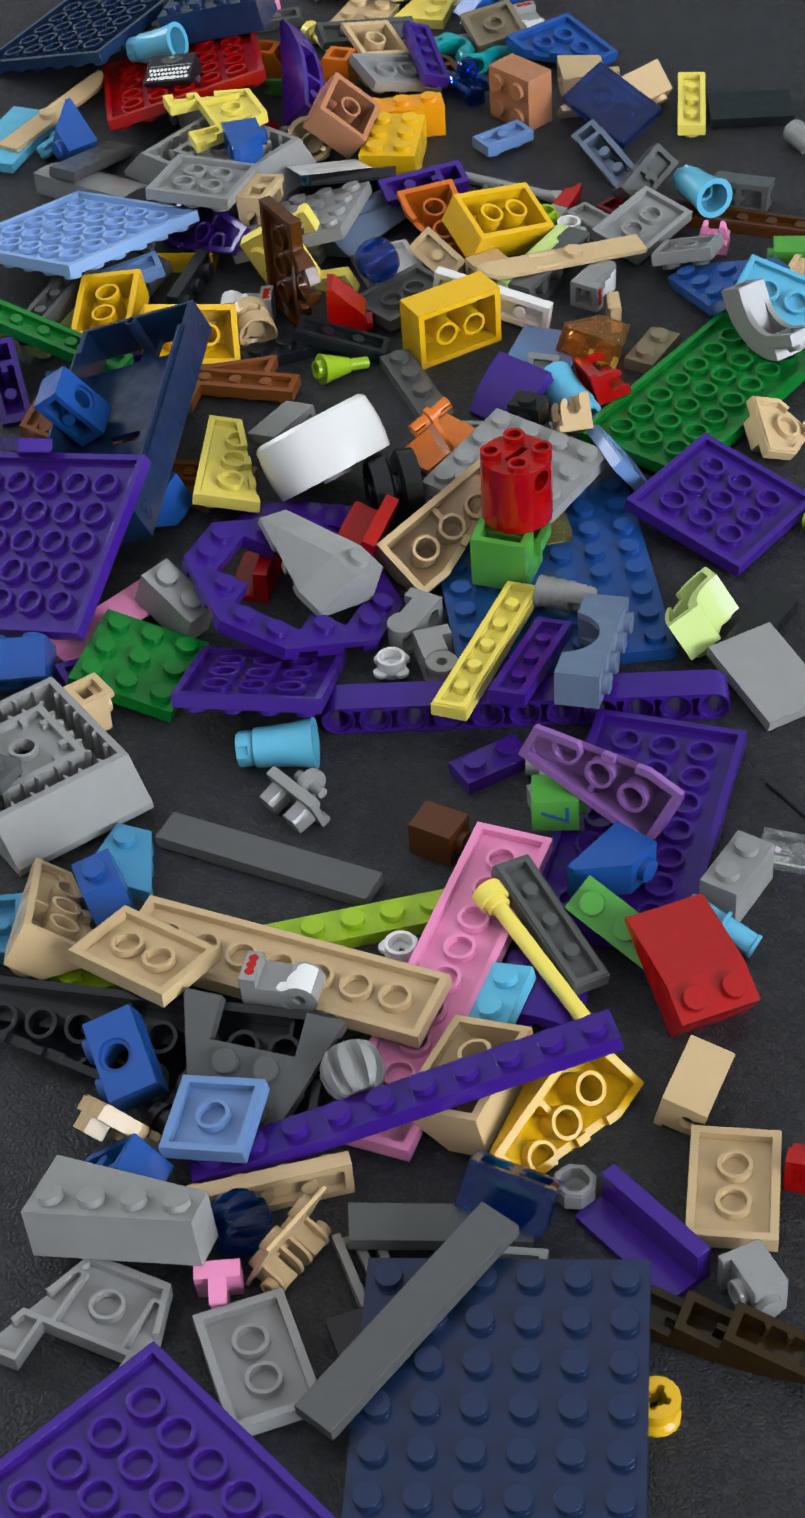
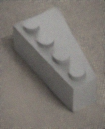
M61 1155L55 1157L21 1210L34 1256L203 1266L218 1238L208 1192Z

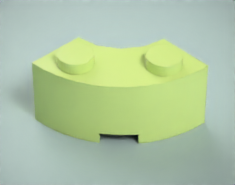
M706 566L682 586L676 593L679 599L673 610L671 607L667 608L665 613L667 626L691 660L707 655L708 647L721 639L719 633L722 625L729 621L732 614L739 609L717 574Z

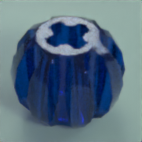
M373 237L364 241L358 247L355 254L356 265L360 273L372 283H380L391 279L397 273L400 266L399 256L395 247L383 237Z
M233 1188L217 1195L211 1203L218 1232V1238L213 1247L217 1251L230 1255L233 1258L247 1257L255 1254L260 1249L258 1247L259 1244L273 1229V1214L265 1198L255 1191H249L245 1188Z

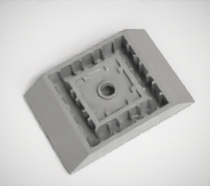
M203 116L140 153L124 172L127 177L138 182L150 184L178 154L224 160L230 159L225 150L224 142L201 153H196L189 143L188 132L210 127ZM261 125L260 127H264L266 131L267 144L263 145L264 157L256 162V164L260 166V173L284 174V181L282 182L284 195L281 201L283 202L310 186H303L300 183L299 174L287 167L317 162L300 138L269 126ZM236 202L227 211L239 220ZM256 214L250 220V223H252L255 220V217L257 216Z
M52 676L0 701V754L21 760L23 772L3 796L0 795V855L19 876L30 872L35 857L49 862L112 830L116 823L123 824L154 808L153 801L129 754Z

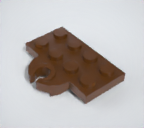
M269 195L259 199L268 285L274 286L276 311L296 328L300 314L310 316L312 314L311 307L320 303L322 292L317 290L315 285L320 284L321 280L316 265L303 248L302 235H304V226L302 221Z

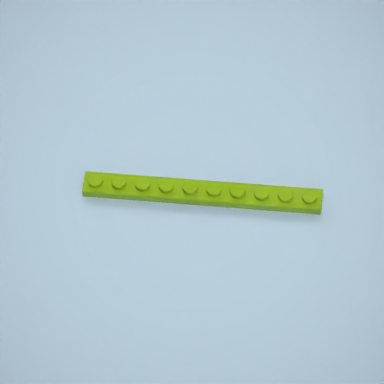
M444 889L264 925L354 948L379 943L394 931L403 930L413 935L422 934ZM82 968L49 978L51 982L126 990Z

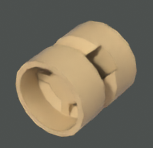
M248 296L234 303L236 304L239 342L242 347H246L254 342H264L278 337L277 326L261 299Z

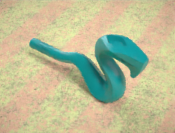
M451 32L442 33L434 38L440 54L448 56L456 54L455 61L465 69L468 77L482 76L489 69V64L511 53L517 55L506 45L493 46L483 52L474 53L475 48L471 41Z

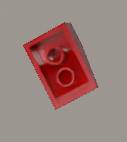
M703 893L625 918L624 921L670 1038L748 1012L761 1000L743 956Z

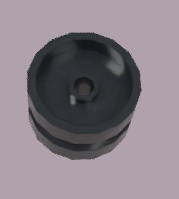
M411 447L393 450L390 457V465L381 453H375L362 460L364 489L368 506L378 510L386 494L399 499L389 528L396 525L398 512L405 521L426 504L420 467L414 450Z

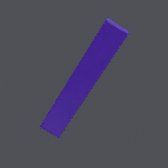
M0 437V450L51 453L53 451L51 438Z

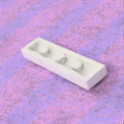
M439 266L434 272L433 287L464 277L466 274ZM498 285L500 287L502 321L521 327L528 325L550 328L553 302Z

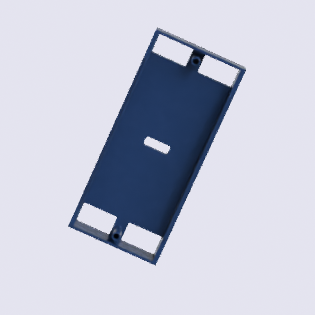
M194 300L138 316H131L124 320L83 331L69 370L112 405L105 432L83 447L53 423L47 438L52 439L53 451L51 453L146 454L149 458L151 466L121 544L150 538L154 535L212 330ZM173 341L169 355L159 357L163 344ZM143 349L139 363L103 372L108 359ZM139 436L136 440L111 446L114 442Z

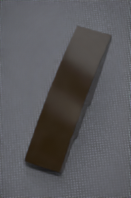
M651 1284L650 1339L718 1364L765 1377L805 1384V1331L740 1301L737 1302L734 1310L691 1290L688 1291L685 1299Z

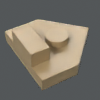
M751 396L746 402L750 417L743 423L751 451L761 452L763 458L791 460L805 442V420L802 423L787 411L790 407L781 399Z
M89 1094L83 1096L77 1109L81 1110V1113L73 1127L100 1142L104 1140L110 1127L112 1130L108 1136L116 1141L136 1133L161 1154L158 1149L162 1137L161 1134L154 1130L150 1132L148 1126Z

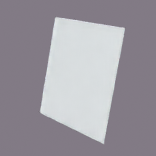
M357 159L288 166L287 168L303 176L372 167Z

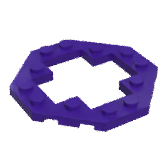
M301 516L336 534H338L339 532L338 530L323 525L320 521L316 519H309L307 517ZM259 519L212 522L183 557L181 568L186 577L192 578L195 584L194 592L203 608L210 610L213 616L212 624L216 631L282 660L297 659L299 653L314 651L316 656L344 654L345 648L358 647L362 652L375 651L388 634L387 620L393 614L400 612L404 605L403 600L383 569L373 599L362 603L347 625L337 622L329 616H316L312 613L299 630L286 624L284 621L259 613L251 607L240 605L239 603L246 595L248 583L221 571L241 547L272 560L278 554L272 551L258 525Z

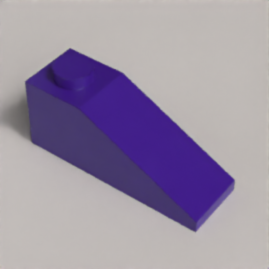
M459 159L380 179L377 182L387 205L399 207L402 206L398 200L397 191L452 178L458 193H465L469 190V178Z
M12 336L0 339V420L3 427L20 424L30 408Z

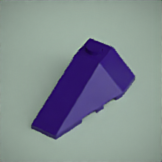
M177 204V206L185 207L184 204ZM198 207L193 209H198L200 221L189 225V229L186 231L169 234L168 238L164 240L176 249L189 251L202 249L209 250V253L236 256L241 247L242 237L248 234L251 229L228 211L216 212L212 208Z

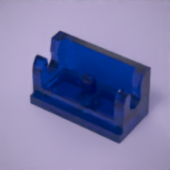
M478 1150L469 1159L455 1206L473 1212L481 1202H484L518 1224L519 1231L542 1238L546 1226H549L564 1181Z

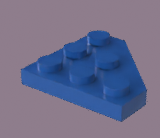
M569 13L506 36L505 45L525 59L557 63L558 55H599L604 66L617 61L618 51Z
M775 257L764 258L768 261H771L780 266L790 269V266L786 265L785 263H783ZM748 260L708 263L701 266H683L677 270V273L667 277L668 283L672 290L710 316H714L726 310L721 290L736 284Z

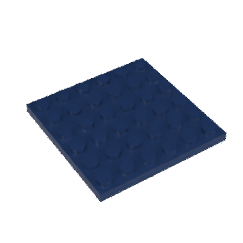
M63 0L0 48V75L8 71L21 73L27 69L41 71L47 67H53L54 70H58L68 65H73L74 68L93 63L94 66L103 65L109 61L108 57L123 50V45L126 44L129 38L151 28V23L157 20V17L169 0Z
M368 1258L361 1332L429 1258ZM497 1259L351 1421L341 1518H648L651 1260Z

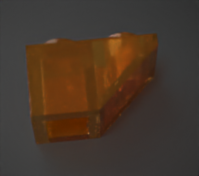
M603 315L565 322L555 351L573 357L578 356L579 358L594 352H601L605 355V358L595 361L594 364L602 367L611 366L612 369H616L630 324Z

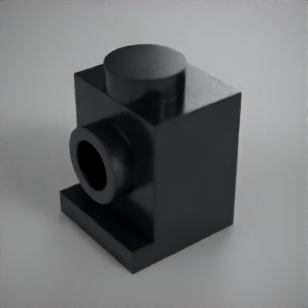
M517 390L507 404L508 413L549 428L548 396L535 394L532 391Z

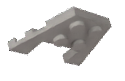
M83 1259L46 1289L47 1295L30 1309L23 1307L10 1318L12 1324L0 1332V1364L18 1371L42 1335L47 1333L117 1361L122 1366L153 1341L161 1347L173 1298L171 1283L112 1260Z

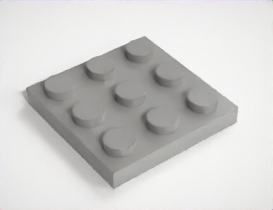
M178 154L145 188L146 200L157 201V203L163 205L176 203L184 204L187 208L206 207L212 208L216 212H224L236 203V196L255 174L260 173V166L256 163Z

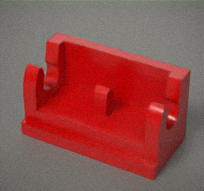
M594 352L582 358L578 356L572 358L579 381L595 397L600 406L632 393L630 385L624 383L619 378L622 375L621 370L612 369L611 366L602 367L600 370H597L593 366L595 361L605 358L603 353Z

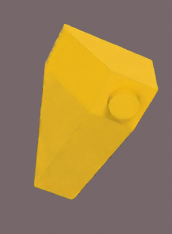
M613 1053L524 1083L483 1165L513 1193L521 1192L556 1166L558 1160L574 1148L583 1146L591 1140L590 1137L605 1125H611L622 1117L645 1082Z

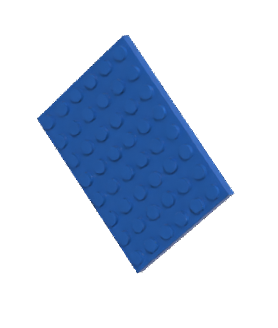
M606 477L594 480L551 524V536L543 550V561L531 585H535L539 575L543 574L549 577L554 576L575 580L577 583L595 587L598 589V594L628 597L629 612H634V627L632 634H627L626 651L624 654L620 653V665L675 659L677 657V646L673 633L665 622L666 610L638 518L624 510L626 498L630 496L628 485L621 477ZM470 542L451 574L440 583L447 622L452 632L453 652L458 659L502 590L472 584ZM536 606L493 678L497 677L537 617L572 621L573 634L561 653L587 647L578 643V612L572 611L568 613L562 610L558 611L552 608ZM561 653L557 657L556 661L554 662L548 673H554Z

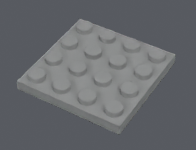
M351 181L344 184L342 188L332 190V187H325L313 195L297 194L288 201H283L279 204H282L291 213L297 211L298 206L304 203H308L320 223L316 232L304 233L302 235L303 244L308 248L344 239L373 191L369 181L362 183ZM257 216L251 226L248 227L251 231L261 227V225H258ZM241 247L236 256L232 255L236 264L250 261Z
M496 408L423 479L425 494L434 497L480 459V448L499 436H503V432L509 428H519L527 435L538 437L552 444L553 513L552 519L548 522L552 524L609 463L597 446Z

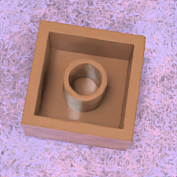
M513 53L489 64L491 116L507 123L518 119L533 130L552 121L551 69Z
M335 72L319 90L303 127L349 159L366 142L381 104L338 72Z

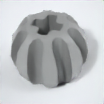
M351 1039L340 1042L324 1053L320 1064L321 1082L326 1091L336 1100L382 1086L386 1075L385 1061L381 1053L368 1040Z

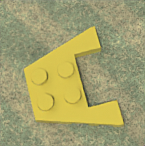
M250 88L214 91V96L200 97L197 92L187 93V98L173 99V94L162 96L164 107L170 116L199 110L209 123L210 127L188 132L189 143L196 153H201L224 142L222 123L253 117L256 118L259 126L268 123V112Z
M308 203L298 206L297 211L292 214L302 221L304 233L316 232L320 222ZM261 226L244 235L240 246L268 285ZM303 244V248L312 258L320 276L321 283L315 285L317 290L326 291L327 274H335L358 292L360 283L349 266L321 270Z

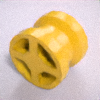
M650 1376L649 1436L656 1438L666 1437L674 1433L681 1423L682 1412L680 1408L682 1397L680 1389L672 1380L666 1377ZM659 1401L657 1406H652L650 1408V1404L652 1402Z

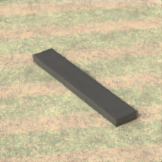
M178 812L171 814L155 836L157 847L355 906L371 903L384 883L383 872Z
M481 1202L294 1405L296 1414L334 1441L520 1235L519 1225L489 1205Z

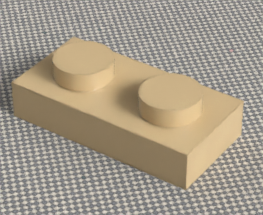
M429 226L408 247L410 252L433 272L439 266L460 273L465 272V259Z

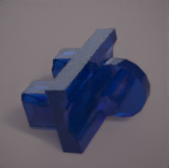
M468 56L458 61L455 71H447L450 76L449 82L452 84V93L461 97L466 95L467 104L474 107L485 103V91L489 90V79L478 72L479 64L477 60Z

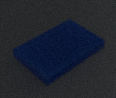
M601 61L562 96V102L588 122L594 119L600 127L604 128L616 144L623 149L662 113V107Z

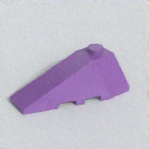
M536 724L518 753L611 823L615 824L619 821L652 840H655L667 826L685 797L684 790L652 767L540 724Z

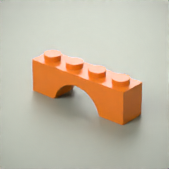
M258 39L267 78H282L280 41ZM330 46L321 61H319L324 84L335 72H338L355 84L359 75L349 64L351 53H356V48Z

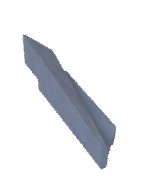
M594 119L571 135L574 142L581 146L585 154L614 188L634 166V163Z
M380 189L370 195L346 237L342 240L323 244L326 255L332 257H351L407 217L402 207L387 205Z

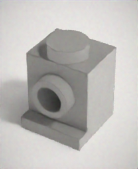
M760 1238L718 1256L717 1285L721 1291L728 1289L730 1298L735 1306L740 1301L772 1317H776L782 1310L787 1309L789 1280Z

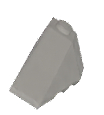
M286 509L259 518L258 525L272 551L277 552L282 559V570L285 574H290L294 582L293 590L296 596L316 616H328L373 599L383 566L361 545Z

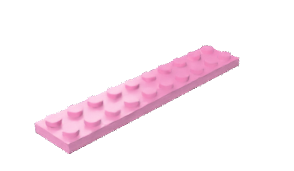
M477 821L408 961L409 964L451 974L452 987L420 1048L371 1036L369 1042L377 1047L385 1061L386 1075L382 1085L412 1076L421 1070L454 1015L469 1016L493 963H501L506 954L512 937L496 916L483 913L473 901L472 895L476 888L483 882L493 879L491 876L492 866L526 854L530 856L542 874L553 851V838ZM509 904V907H510L511 910L514 912V914L517 916V914L515 913L514 909H513L512 906ZM409 1122L345 1145L410 1162L424 1131L413 1122Z

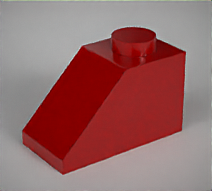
M327 274L326 299L328 321L366 332L374 330L373 311H367V299L335 274Z

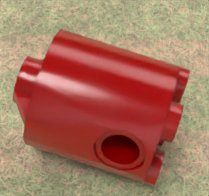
M509 428L503 432V436H499L480 448L482 517L485 523L492 529L506 534H525L546 526L552 519L553 513L552 444L538 437L527 435L522 429Z

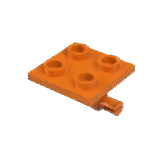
M445 396L431 408L425 407L421 411L422 415L408 425L410 432L417 438L405 448L411 447L414 450L420 470L427 474L437 467L476 429L446 413L453 406Z

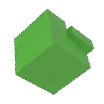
M481 516L470 537L472 584L503 589L507 581L531 584L543 561V550L551 536V523H547L546 526L530 533L506 534L492 529Z

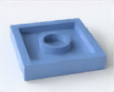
M183 1074L158 1146L161 1155L164 1158L247 1164L270 1091L266 1079Z

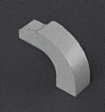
M764 278L745 280L721 290L726 310L735 329L743 341L755 353L765 359L779 361L805 348V325H790L780 318L770 301Z

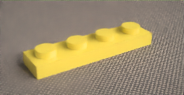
M678 72L677 136L684 135L685 137L693 138L699 135H706L705 72Z

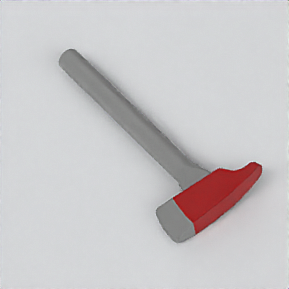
M466 172L469 184L483 187L484 184H488L489 188L499 187L500 184H504V186L517 184L511 181ZM577 183L576 186L565 188L563 191H550L529 186L537 200L551 203L556 208V212L564 216L565 211L576 206L583 191V183Z

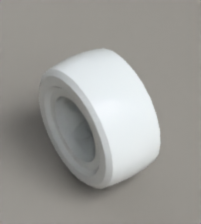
M357 394L261 445L256 454L266 478L284 502L322 481L324 484H327L352 470L350 466L389 446L390 443L384 426L367 397Z

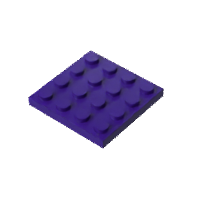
M704 433L626 498L624 510L735 577H738L803 518L805 513V490Z
M202 646L171 692V704L173 708H183L185 712L199 713L206 709H219L221 713L230 715L239 714L242 711H257L262 716H274L280 712L295 713V716L301 718L314 717L317 714H322L332 694L334 685H336L345 667V651L344 654L316 656L314 651L299 653L297 659L282 660L257 648Z

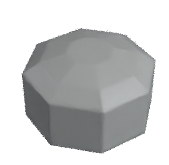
M567 1164L555 1172L553 1198L565 1209L582 1210L596 1199L597 1176L586 1165Z

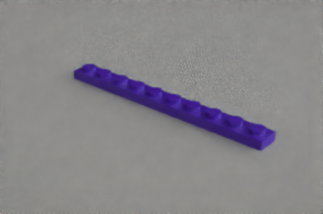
M606 1009L471 1056L418 1072L412 1076L377 1086L362 1093L333 1101L309 1111L289 1116L258 1127L247 1164L189 1160L192 1182L204 1183L227 1178L238 1173L245 1174L272 1168L279 1164H289L624 1050L620 1033L610 1010Z

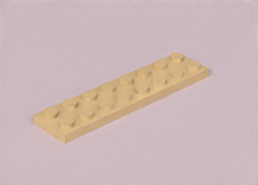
M150 895L140 909V912L219 948L220 961L194 982L192 986L242 999L238 977L248 950L265 952V958L268 961L288 964L298 962L312 963L320 967L326 975V982L318 1006L312 1012L334 1014L337 1019L344 1020L348 1024L347 1029L408 1046L420 1048L452 987L451 974Z

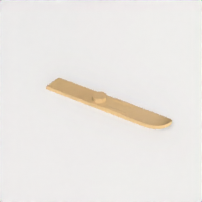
M101 70L96 71L46 108L39 110L37 115L0 142V148L16 153L21 151L58 123L65 99L71 98L78 108L94 96L103 86V72Z
M633 234L579 245L568 244L563 248L484 262L476 265V271L483 272L491 279H510L647 253L648 249L638 235Z

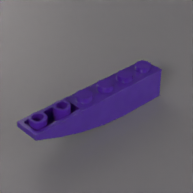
M282 19L279 23L284 125L288 126L297 118L308 116L319 90L324 86V79L318 55L310 40L301 30L285 19Z

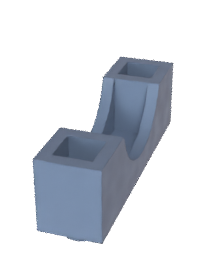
M585 593L578 610V643L587 647L561 653L554 671V704L599 709L604 695H610L613 681L612 674L618 673L620 653H625L627 634H632L634 627V612H629L628 597Z

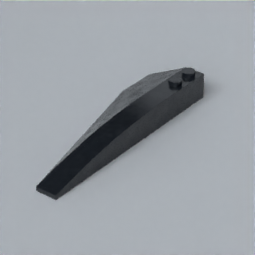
M0 976L1 1041L91 1078L98 1079L100 1077L96 1065L90 1064L82 1048L81 1042L86 1039L82 1024L130 1004L142 1014L169 1092L149 1101L152 1103L159 1100L174 1102L183 1074L187 1075L184 997H176L163 1008L128 990ZM225 1002L215 1040L294 1057L307 1013L337 1018L334 1014ZM343 1037L341 1038V1040L338 1038L334 1045L342 1042ZM128 1051L122 1052L117 1056L114 1063L115 1069L121 1068L126 1064L129 1057ZM317 1071L304 1092L305 1097L293 1115L326 1105L329 1093L321 1082L320 1072Z

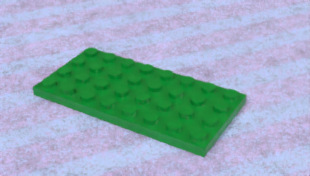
M722 311L630 386L631 394L611 401L592 417L593 426L595 424L599 425L633 459L637 466L655 473L660 471L704 433L730 447L746 433L743 423L750 417L746 402L751 396L784 400L805 381V348L779 361L765 359L755 353L743 341L735 329L728 312ZM587 431L576 433L578 440L596 446Z

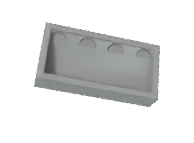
M56 163L46 165L33 173L36 192L56 199L80 190L149 201L146 200L145 188L149 184L102 171H97L73 183L49 176V166Z

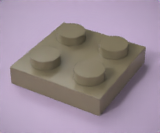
M503 0L460 14L461 24L478 53L493 46L505 45L507 35L526 28L510 0Z

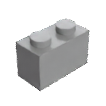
M166 558L141 575L135 601L163 628L193 638L198 637L209 629L212 619L210 610L203 608L194 592L195 585L170 560Z
M738 830L700 879L699 894L703 893L708 902L725 913L733 912L731 917L741 922L773 878L775 844Z

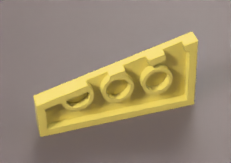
M411 0L393 17L412 16L415 23L429 25L430 29L443 30L452 14V4L457 0Z
M209 415L193 490V505L260 513L261 502L256 492L257 484L251 470L252 462L247 452L248 444L242 419Z

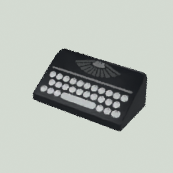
M191 52L153 56L148 64L144 80L145 88L191 84L202 71L197 54Z

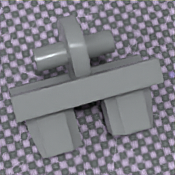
M275 766L266 773L272 783L259 798L266 808L275 815H278L291 802L293 805L284 813L283 818L299 834L314 821L324 827L331 820L329 815L320 809V801L316 798V796L323 798L327 794V789L324 788L326 777L319 769L310 768L305 772L298 770L294 775L297 783Z

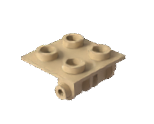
M324 1185L312 1198L305 1193L287 1214L289 1217L281 1227L276 1225L258 1246L260 1249L248 1263L254 1269L245 1283L247 1286L258 1278L262 1282L260 1287L264 1293L283 1287L285 1293L297 1276L301 1275L304 1271L303 1265L308 1266L322 1248L329 1243L330 1227L321 1220L315 1223L309 1217L327 1189Z

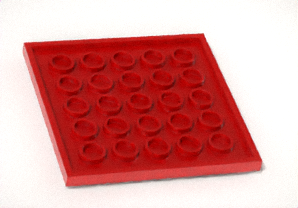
M252 32L189 44L188 53L195 52L202 67L201 73L191 84L145 88L144 80L149 63L131 62L128 56L103 64L107 122L110 130L118 129V131H124L131 128L134 123L141 121L151 122L156 120L159 115L168 113L163 104V95L173 94V99L187 98V93L197 92L200 97L214 96V91L240 89L246 86L253 88L261 85L264 80H267L257 33Z

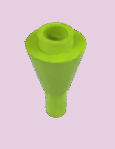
M319 353L316 355L315 361L312 362V374L320 384L325 385L352 371L368 369L370 361L367 356L349 358Z

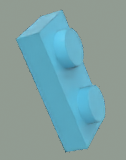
M494 962L468 1017L516 1024L536 980L533 966Z

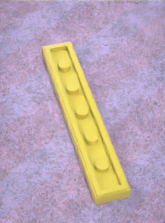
M514 581L506 582L431 702V715L462 721L468 720L536 607L533 602L535 585Z

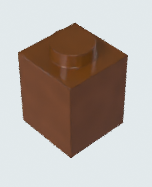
M426 800L408 823L410 853L448 867H452L462 854L471 835V832H469L468 814Z

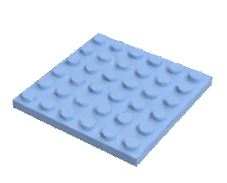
M78 190L0 222V264H3L5 268H23L25 272L39 271L43 272L46 276L60 275L64 276V279L67 280L77 279L87 270H96L104 267V263L107 261L123 259L126 257V253L130 251L143 250L147 248L148 243L163 241L173 232L188 230L189 225L200 221L198 209L163 205L155 202Z

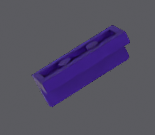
M615 1163L601 1173V1196L576 1214V1223L616 1259L651 1260V1284L680 1298L710 1276L711 1247Z

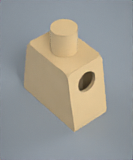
M599 55L557 56V82L563 104L620 77L619 66L604 67Z

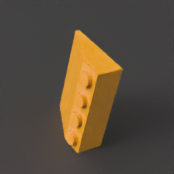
M425 91L418 94H399L383 98L373 97V99L381 104L379 112H388L389 114H403L406 112L425 114L427 137L446 135L445 105L441 92Z

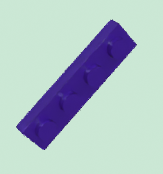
M404 21L402 33L421 83L430 88H448L450 76L430 26Z
M537 617L489 687L488 702L501 704L507 708H525L573 634L572 621Z

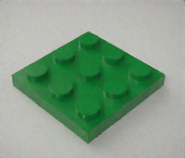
M108 609L68 676L67 685L95 672L114 691V697L110 698L113 704L170 723L178 709L172 707L171 692L202 646H208L209 643Z

